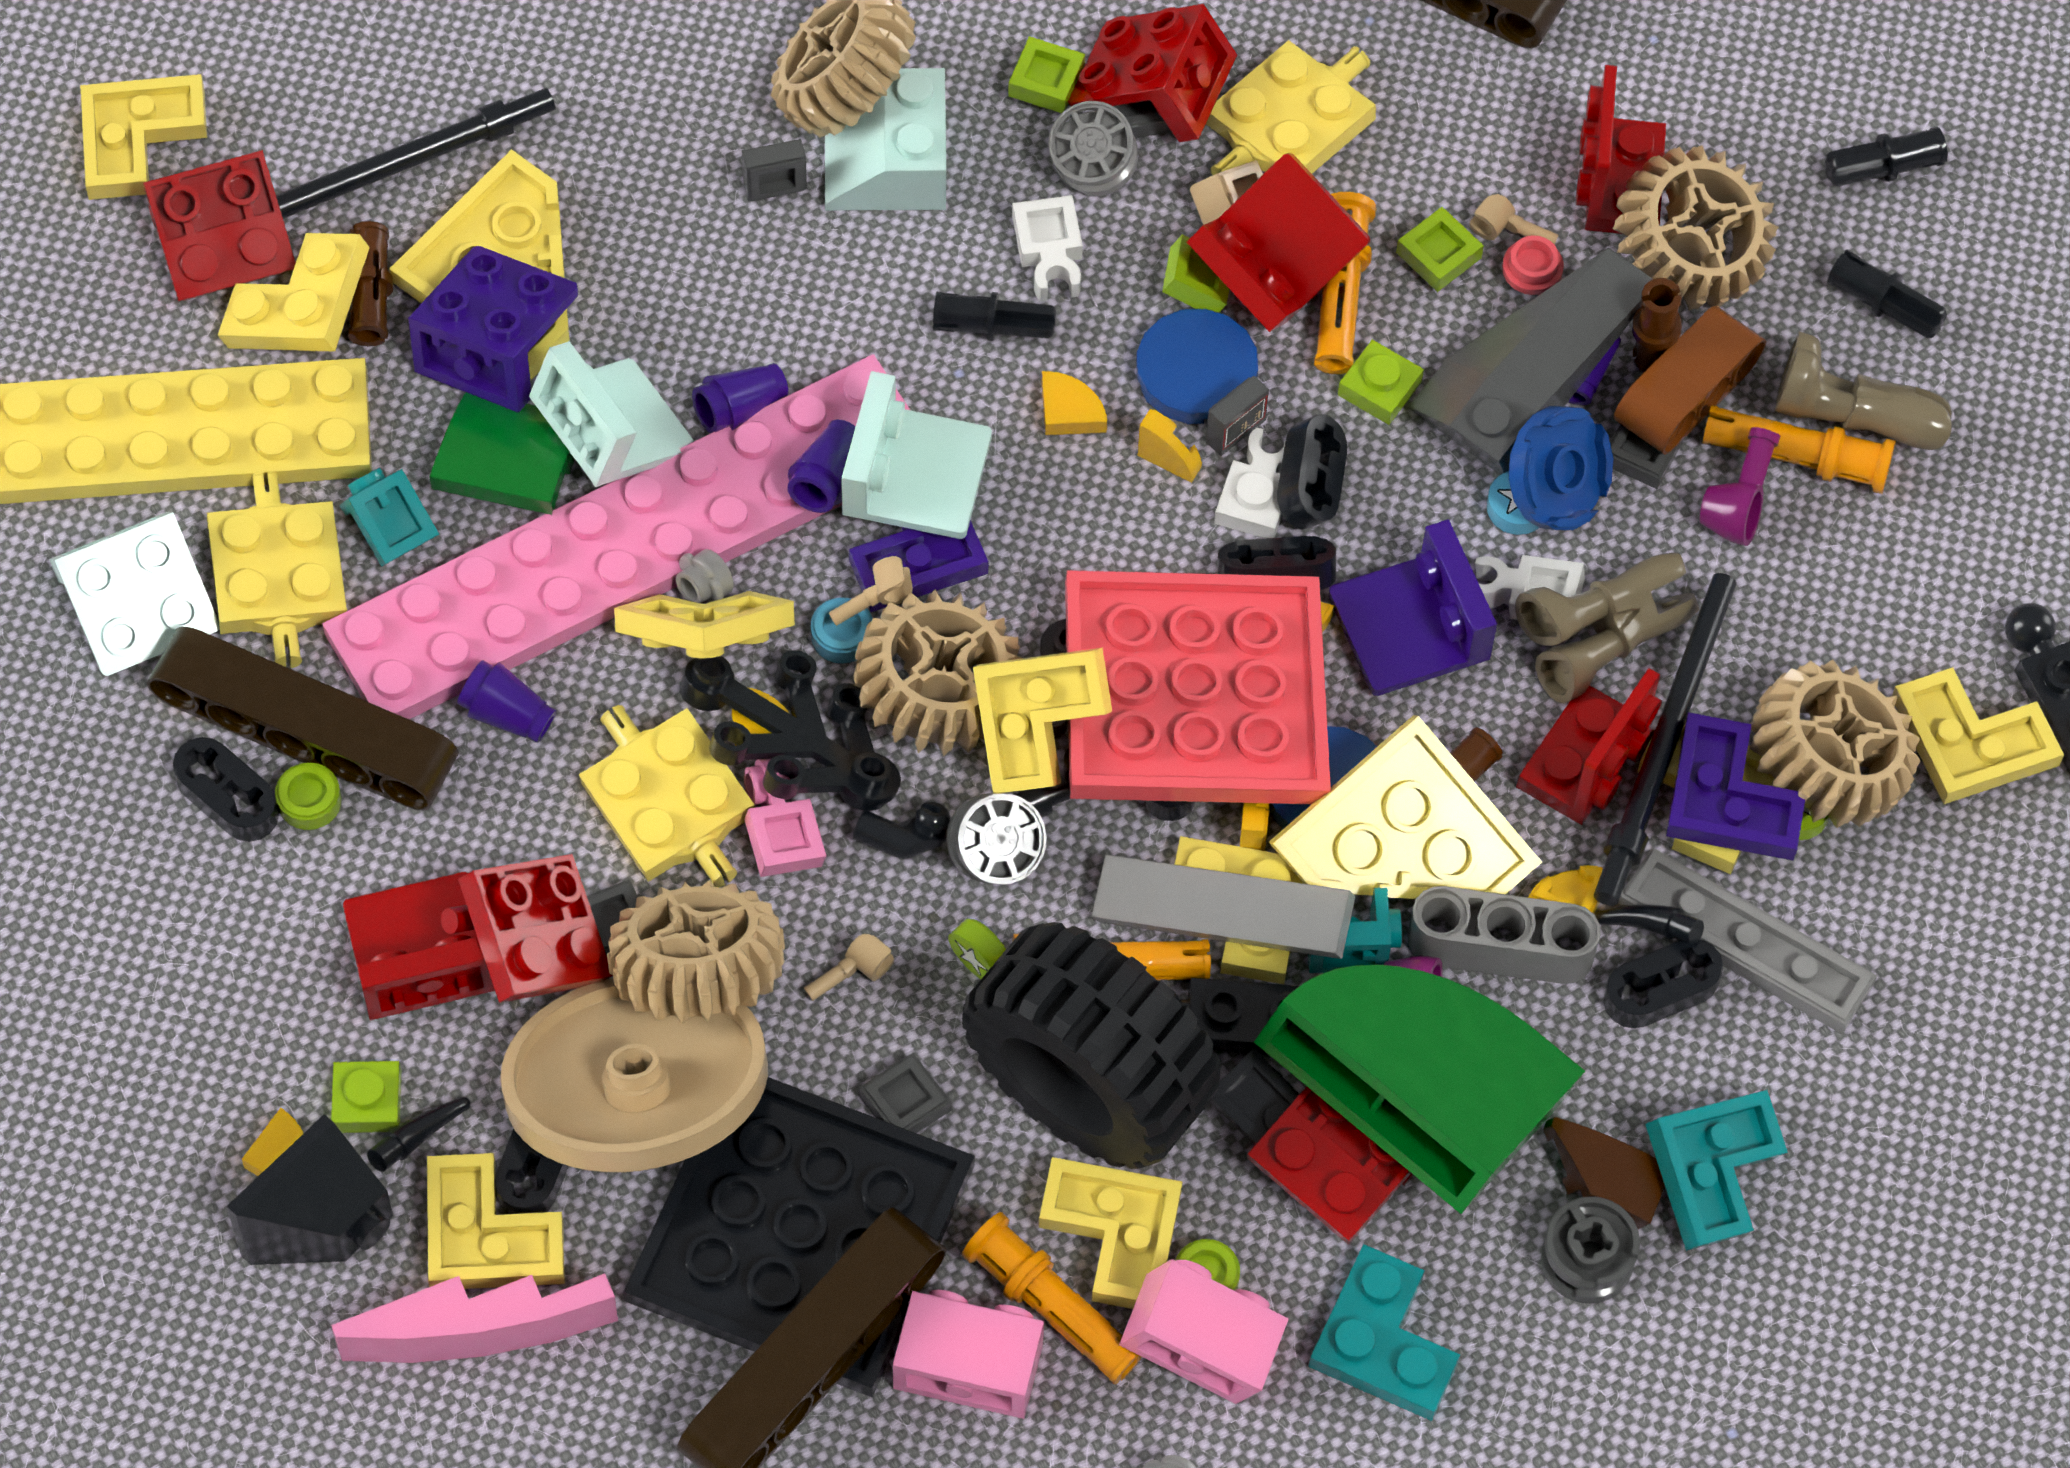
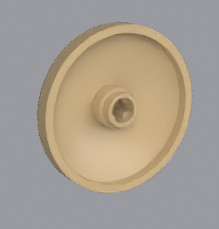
M609 978L564 994L533 1015L510 1042L502 1062L500 1078L509 1120L518 1135L531 1148L547 1158L574 1168L599 1172H633L659 1168L691 1158L708 1150L732 1134L746 1121L762 1097L768 1077V1061L760 1024L747 1006H737L734 1016H729L723 1012L711 1015L709 1022L703 1017H690L685 1023L681 1024L679 1018L674 1015H670L662 1020H656L652 1010L635 1012L632 1001L621 1000L619 990L614 985L613 978Z

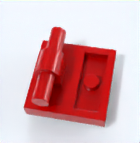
M263 150L143 183L149 203L150 215L159 236L178 303L233 288L235 283L247 284L294 270L295 258Z
M573 854L473 870L458 879L466 905L444 909L441 914V925L448 934L475 930L499 1003L576 989L613 976L609 973L607 955Z
M1308 1087L1300 1093L1247 1154L1249 1161L1348 1245L1400 1185L1405 1186L1414 1177L1411 1172Z

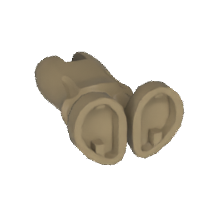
M1798 332L1781 378L1774 411L1795 418H1813L1842 422L1844 430H1868L1908 446L1924 450L1939 449L1949 439L1952 431V411L1949 402L1945 398L1922 388L1885 382L1861 374L1856 376L1854 382L1839 378L1824 370L1821 364L1822 349L1819 339L1813 335Z
M1665 553L1647 558L1610 580L1592 582L1589 586L1590 590L1577 595L1566 597L1547 587L1532 588L1519 594L1515 602V612L1522 630L1532 641L1540 645L1555 646L1539 654L1535 663L1537 677L1542 688L1552 699L1564 704L1581 696L1590 686L1597 671L1616 657L1626 658L1642 642L1680 627L1700 610L1693 593L1675 595L1656 603L1652 597L1651 591L1686 574L1685 564L1679 553ZM1591 624L1596 634L1583 640L1558 645Z

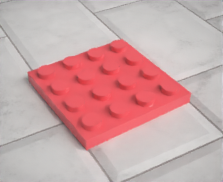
M1067 570L1065 581L1067 652L1103 648L1112 712L1105 715L1068 719L1070 799L1313 804L1331 792L1319 577Z

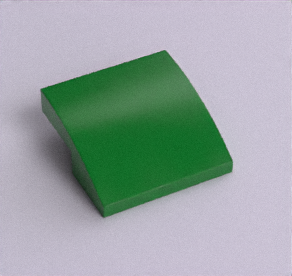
M466 392L448 425L429 478L431 489L552 515L565 474H571L575 458L536 405L526 404L518 413Z

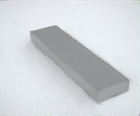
M1653 847L1622 891L1617 904L1620 907L1631 905L1672 906L1681 908L1685 914L1702 920L1704 931L1700 939L1712 944L1721 955L1724 967L1841 1034L1848 1027L1877 978V975Z
M1105 855L1092 917L1101 923L1342 959L1355 895L1350 890Z

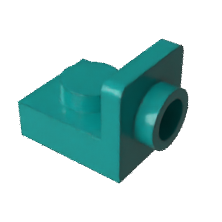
M379 467L348 485L353 496L339 505L345 516L349 514L353 516L381 567L439 535L438 530L403 469L385 477Z
M1387 887L1374 888L1370 908V921H1360L1358 918L1351 916L1342 959L1308 954L1309 973H1326L1334 969L1355 965H1384L1389 960L1390 949L1401 948L1400 909H1389Z

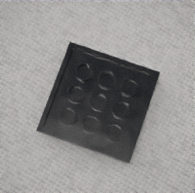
M767 1077L762 1097L746 1121L718 1144L700 1154L685 1159L623 1291L624 1300L640 1308L755 1352L871 1224L889 1208L895 1207L936 1241L941 1243L975 1166V1155ZM908 1305L836 1384L873 1398L901 1334Z

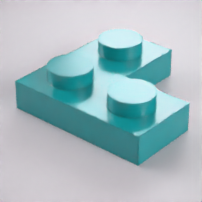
M1768 1090L1660 1117L1645 1124L1686 1251L1740 1237L1754 1231L1734 1169L1774 1159L1788 1153Z
M1363 1244L1309 1361V1368L1432 1421L1456 1370L1460 1354L1401 1329L1422 1283L1425 1270Z

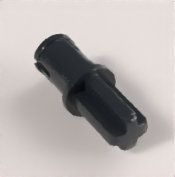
M1932 127L1930 130L1890 138L1886 133L1879 134L1875 142L1829 152L1825 156V171L1828 180L1837 187L1884 177L1886 181L1890 182L1897 179L1898 173L1934 165H1944L1948 158L1947 144L1939 127Z
M1848 249L1839 256L1827 279V283L1831 286H1835L1845 293L1847 292L1871 307V314L1880 317L1884 313L1926 338H1933L1940 331L1947 317L1943 306L1903 284V276L1895 272L1890 275L1869 264L1866 260Z
M936 292L933 331H956L987 335L988 341H994L995 334L1050 338L1055 332L1056 309L1052 305L999 300L998 292H992L991 297Z

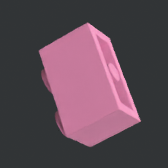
M1171 1259L1146 1274L1119 1345L1234 1404L1262 1391L1289 1318L1269 1309V1302L1254 1292L1242 1289L1232 1290L1212 1280V1274L1205 1267L1188 1260L1175 1261Z
M932 1290L929 1292V1295L912 1291L893 1362V1389L1025 1419L1043 1347L1044 1321L1033 1319L1034 1317L1030 1312L1012 1305H997L994 1309L968 1304V1301L963 1296L951 1291Z

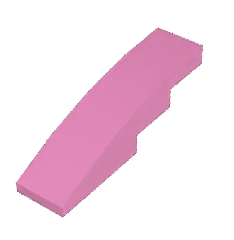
M605 1273L543 1298L532 1275L470 1299L467 1297L460 1277L457 1276L331 1326L342 1361L417 1363L484 1357L552 1343L618 1321L615 1296Z

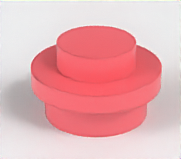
M1536 235L1523 237L1511 245L1506 251L1502 263V272L1507 283L1515 290L1528 295H1540L1558 283L1562 278L1564 269L1563 258L1556 246L1547 238Z

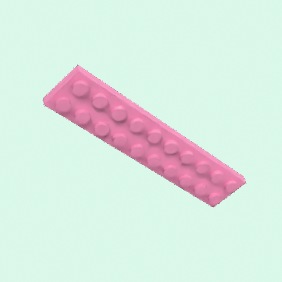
M872 354L764 407L733 431L728 426L718 432L706 435L680 448L681 453L655 468L610 482L553 510L552 515L545 514L322 623L324 635L363 700L407 719L420 715L460 695L469 676L482 660L493 666L500 662L510 670L615 618V607L655 595H662L676 588V576L679 572L683 571L679 566V560L686 553H691L695 556L704 549H709L717 553L726 563L827 513L809 511L798 505L791 498L787 489L789 483L788 470L823 430L827 428L832 420H845L856 426L871 371L884 374L886 372L875 355ZM896 389V401L905 402ZM905 402V409L910 410V408ZM842 502L838 505L833 506L831 510L841 506Z

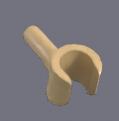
M1500 194L1487 197L1475 210V216L1470 220V228L1478 236L1486 240L1496 239L1504 228L1525 237L1536 235L1547 238L1554 245L1558 238V234L1516 215L1512 203Z
M897 556L886 557L873 565L875 585L863 590V593L829 612L836 626L880 602L886 605L889 602L895 605L903 603V600L907 598L910 592L912 593L913 586L910 570L908 567H903L901 558Z
M862 934L851 943L845 958L838 962L837 966L805 986L804 990L809 998L814 1001L846 978H850L857 970H860L870 980L876 981L889 970L894 962L891 949L874 935Z

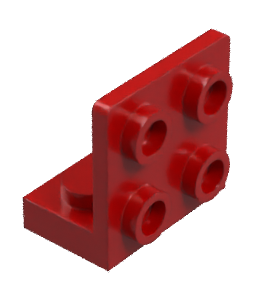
M1204 3L1180 8L1169 7L1161 11L1129 17L1119 16L1107 21L1100 30L1099 37L1084 68L1079 74L1078 81L1068 99V103L1070 106L1085 101H1099L1116 106L1151 100L1158 114L1163 118L1178 142L1198 140L1233 66L1237 53Z
M1605 65L1601 86L1590 85L1586 119H1583L1579 155H1583V163L1578 175L1576 206H1586L1585 230L1622 234L1613 230L1615 220L1623 214L1616 207L1618 199L1625 191H1628L1626 188L1627 181L1636 171H1642L1643 165L1650 158L1657 157L1658 155L1663 158L1665 155L1667 123L1614 118L1617 66ZM1661 194V196H1660L1659 203H1658V221H1659V226H1660V217H1661L1662 194Z
M1286 153L1219 218L1203 225L1186 242L1258 321L1271 332L1287 323L1370 243V236L1293 153Z
M1648 668L1624 704L1592 686H1589L1581 696L1571 700L1518 776L1516 788L1580 825H1583L1595 806L1605 810L1622 782V777L1618 773L1624 762L1628 758L1636 763L1645 752L1655 730L1650 725L1662 704V700L1655 696L1661 674Z
M467 872L346 899L343 902V909L370 1021L495 991L475 930L448 934L441 925V914L444 909L466 905L458 879L468 874Z

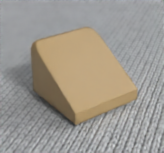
M1257 160L1217 173L1190 187L1191 195L1203 225L1219 218L1263 175Z

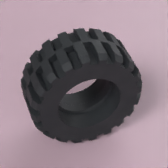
M1050 922L1028 927L1022 930L965 998L962 1027L966 1030L965 1038L970 1048L977 1051L979 1063L987 1073H992L997 1079L998 1086L1009 1098L1013 1097L1024 1107L1023 1111L1036 1122L1038 1120L1051 1129L1053 1135L1065 1143L1069 1141L1079 1147L1080 1152L1094 1159L1101 1157L1107 1164L1119 1168L1127 1166L1129 1169H1140L1160 1162L1218 1091L1220 1061L1218 1054L1213 1052V1042L1206 1031L1199 1028L1197 1025L1198 1018L1188 1006H1183L1173 996L1175 992L1162 980L1157 981L1146 971L1147 967L1134 957L1128 958L1117 951V946L1103 938L1097 940L1091 937L1087 930L1076 926L1066 928L1063 923Z

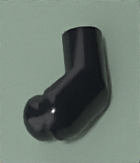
M936 802L923 803L921 808L916 811L915 817L899 824L865 810L855 826L853 839L899 859H909L940 847L947 839V830L951 817L949 811L942 804Z

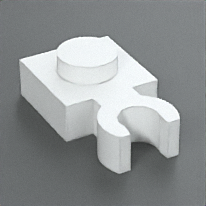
M1073 196L1012 203V219L1022 267L1037 265L1034 274V292L1040 302L1047 301L1048 282L1056 278L1068 283L1071 298L1078 297L1080 294L1081 272L1073 260L1082 259L1083 245Z
M1256 427L1248 439L1247 460L1249 464L1233 460L1215 511L1214 524L1263 538H1275L1282 518L1277 502V489L1284 447L1281 451L1274 454L1263 451L1261 448L1263 429Z
M1522 555L1518 569L1509 568L1502 560L1490 556L1478 557L1475 562L1476 578L1482 581H1492L1489 584H1479L1490 609L1496 608L1503 603L1509 604L1510 619L1517 620L1515 602L1519 594L1532 588L1547 587L1569 597L1581 593L1585 580L1584 563L1527 555Z

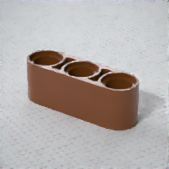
M1712 306L1632 384L1618 404L1614 413V420L1662 454L1670 453L1709 414L1711 406H1717L1749 374L1762 355L1767 341L1718 306Z

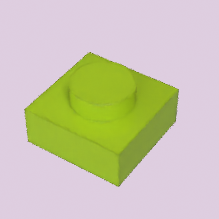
M1029 36L1008 82V96L1063 113L1068 107V99L1078 81L1079 74L1085 66V54Z
M1441 207L1398 239L1396 253L1431 287L1439 292L1482 259L1484 245L1445 208Z
M1182 234L1170 247L1162 292L1195 309H1208L1219 313L1227 305L1229 288L1187 244L1186 241L1190 238Z
M1372 339L1339 382L1338 396L1390 425L1421 384L1424 369Z
M333 1062L331 1120L342 1133L387 1132L400 1125L402 1073L400 1062Z

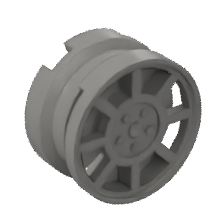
M1085 101L1075 104L1061 113L1050 131L1049 151L1060 178L1070 189L1072 187L1077 191L1083 192L1086 196L1108 195L1122 188L1135 172L1138 162V147L1126 117L1112 105L1099 101ZM1086 110H1097V111L1085 112V113H1082V114H1079V115H1078V113L1083 112V111H1086Z

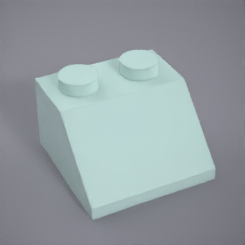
M900 68V79L892 82L887 89V96H882L874 104L872 112H865L860 116L856 125L852 127L846 125L842 132L836 135L831 133L825 135V211L946 210L945 68Z

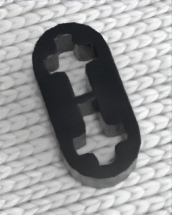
M1319 414L1296 423L1289 429L1286 436L1277 489V502L1285 520L1293 527L1301 530L1331 520L1339 508L1347 459V440L1341 426L1331 416Z
M1316 536L1234 541L1224 545L1218 551V574L1319 577L1320 590H1324L1336 581V547L1327 539Z
M195 738L180 746L174 756L173 769L178 788L188 800L237 840L248 842L261 840L273 831L278 822L279 811L274 790L262 777L226 746L213 738ZM197 762L204 767L213 763L216 776L220 782L216 784L203 773L194 777L191 766ZM235 794L245 804L250 806L258 801L261 813L255 817L248 812L239 816L232 796Z
M1701 939L1695 944L1680 940L1622 964L1612 972L1607 982L1603 1001L1606 1013L1619 1025L1635 1029L1648 1026L1705 1002L1714 995L1720 983L1723 971V961L1720 953L1712 944ZM1683 961H1688L1693 968L1705 967L1700 982H1696L1691 974L1681 976L1672 981L1670 979L1679 975ZM1630 984L1635 992H1641L1656 986L1647 992L1644 1005L1638 1006L1633 998L1621 999L1625 985Z
M513 1129L496 1172L495 1187L500 1206L506 1214L548 1212L557 1198L569 1166L543 1156L523 1141L515 1129ZM530 1166H537L535 1175L537 1187L541 1191L529 1190L525 1199L517 1198L514 1185L511 1182L522 1183L526 1179Z

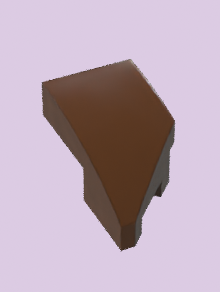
M1553 1117L1546 1121L1543 1131L1547 1142L1554 1140L1567 1176L1562 1178L1567 1195L1580 1191L1582 1197L1608 1199L1625 1209L1634 1220L1638 1229L1651 1224L1665 1187L1655 1157L1611 1136L1565 1119Z

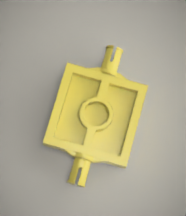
M1288 40L1216 101L1206 125L1225 138L1233 150L1211 167L1212 175L1254 160L1258 161L1261 171L1266 172L1286 153H1293L1311 174L1314 173L1376 120V104L1349 85L1350 81L1370 66V60L1365 52L1362 50L1359 53V48L1354 46L1334 65L1327 66L1316 61Z
M267 470L268 492H266L263 471H259L251 478L254 486L256 506L248 509L207 513V529L220 634L253 631L272 635L275 654L274 662L286 667L285 646H287L290 668H295L302 663L298 632H302L315 625H322V623L347 611L333 501L296 505L281 503L278 474Z
M622 705L612 707L616 720L610 711L607 710L600 718V721L605 725L618 744V747L611 755L580 773L579 777L583 787L647 881H651L675 865L697 860L712 881L714 887L719 888L725 885L723 876L718 868L727 881L731 882L737 875V870L730 864L718 845L722 843L731 830L745 822L744 819L748 809L755 808V805L729 767L712 757L709 751L711 741L691 712L686 708L657 727L639 732Z

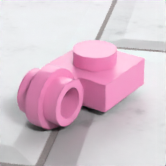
M757 759L754 766L746 767L744 770L745 792L754 805L761 804L762 807L748 809L744 821L760 877L822 867L826 859V852L811 800L804 799L785 802L787 799H780L769 794L763 786V777L770 759ZM776 773L779 777L790 780L789 777Z

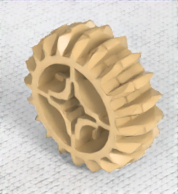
M827 0L823 6L814 7L813 13L804 23H799L800 29L796 35L787 40L788 48L784 54L778 57L776 64L779 68L773 73L771 83L774 85L771 97L776 101V106L785 113L784 117L797 128L802 127L809 134L814 133L821 138L829 133L836 135L842 132L846 125L851 127L856 125L862 114L873 111L874 104L882 96H887V89L892 82L900 79L899 70L902 65L909 61L911 54L908 49L915 42L916 36L913 31L916 22L909 16L910 12L901 5L902 1Z
M1703 145L1693 147L1686 154L1680 147L1670 149L1663 158L1659 155L1650 158L1643 165L1642 171H1636L1628 179L1626 185L1628 191H1625L1619 197L1616 205L1623 214L1615 220L1613 230L1628 237L1619 243L1617 253L1632 254L1635 259L1632 264L1652 279L1666 278L1675 282L1680 288L1678 295L1684 297L1689 311L1699 309L1705 302L1710 307L1715 305L1721 307L1729 298L1733 300L1742 297L1749 291L1750 284L1754 285L1764 276L1766 271L1764 265L1773 258L1776 251L1768 242L1776 236V231L1779 228L1764 219L1772 213L1775 203L1760 202L1756 195L1762 190L1763 181L1752 182L1749 185L1742 178L1745 174L1746 163L1738 164L1733 169L1726 166V151L1716 152L1708 160ZM1666 191L1670 201L1666 206L1668 221L1663 226H1659L1658 203L1662 192ZM1731 230L1733 251L1729 264L1725 265L1722 252L1726 250L1723 234Z
M936 589L928 595L926 603L920 601L911 592L903 600L901 607L889 602L887 607L882 610L880 618H873L866 626L863 641L858 643L855 654L857 662L853 674L854 686L862 688L859 696L861 708L875 709L872 717L874 727L892 724L894 726L892 731L894 743L906 735L916 739L915 744L918 753L926 748L928 742L937 743L943 756L952 750L954 742H957L969 753L973 747H976L979 738L984 740L975 678L970 668L975 664L980 665L1022 659L1017 656L1020 649L1018 637L1004 636L1006 630L1005 618L988 621L985 619L987 614L985 602L973 610L964 606L961 592L953 598L951 603L943 602ZM895 654H898L905 661L903 668L909 674V677L904 681L900 678L894 667L892 657Z
M1810 660L1797 670L1791 668L1787 673H1783L1759 699L1760 703L1756 707L1757 711L1753 715V721L1751 722V730L1755 735L1749 749L1763 756L1760 759L1757 771L1771 774L1775 779L1774 787L1799 791L1798 796L1805 799L1804 806L1809 808L1813 822L1828 815L1836 828L1850 821L1860 827L1865 822H1870L1874 817L1878 819L1881 815L1889 813L1910 790V784L1915 780L1913 775L1916 773L1917 766L1921 761L1914 753L1920 738L1907 731L1912 716L1898 713L1895 709L1898 695L1884 696L1878 690L1879 678L1865 682L1860 678L1857 666L1842 673L1834 660L1820 667ZM1800 713H1809L1810 720H1801ZM1860 766L1869 767V775H1861Z
M708 880L703 886L690 887L684 881L680 889L670 891L659 887L656 897H637L635 908L621 910L619 922L610 926L611 937L608 940L610 952L607 953L609 973L613 975L614 985L619 990L621 1000L632 1001L635 1012L652 1010L656 1020H662L670 1015H674L683 1024L690 1017H703L709 1022L711 1015L722 1012L729 1016H734L737 1006H756L758 995L773 992L774 980L782 976L785 942L783 929L779 926V918L773 913L771 903L759 901L756 891L739 893L736 883L728 884L723 888L714 887L711 880Z

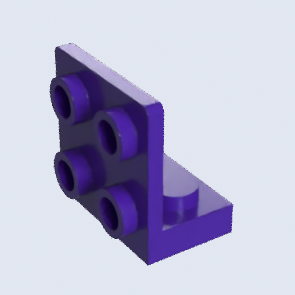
M474 246L408 317L414 371L519 413L531 400L529 397L531 382L528 352L578 297L577 283L487 248Z
M1449 519L1425 527L1421 553L1416 554V559L1337 583L1329 588V600L1334 605V611L1366 683L1374 696H1380L1476 665L1491 658L1497 622Z

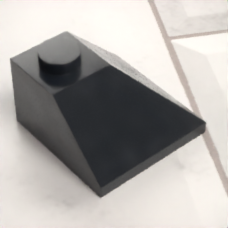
M325 1114L226 1206L241 1256L250 1265L346 1262L359 1248L368 1250L385 1235L390 1226V1219L393 1217L388 1191L336 1124Z

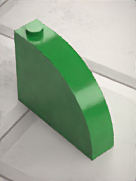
M1355 965L1317 975L1301 984L1281 1002L1254 1041L1256 1045L1460 1214L1466 1210L1553 1114L1585 1073L1583 1068L1533 1027L1492 999L1447 978L1400 966Z

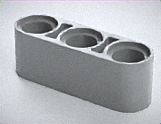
M1436 886L1424 890L1416 898L1412 908L1407 937L1408 946L1414 956L1440 958L1442 967L1567 984L1582 980L1591 971L1601 932L1600 924L1595 915L1587 908L1576 904L1448 886ZM1442 920L1451 925L1453 930L1438 933L1429 929L1425 922ZM1503 928L1514 933L1518 939L1503 942L1494 938L1489 931ZM1568 937L1576 940L1582 948L1568 951L1559 947L1554 940Z

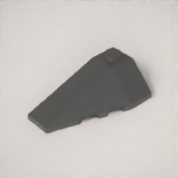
M1607 248L1446 358L1411 403L1410 409L1500 475L1509 471L1510 453L1520 429L1538 411L1548 406H1565L1632 321L1636 311L1641 307L1642 290L1653 279L1616 252Z

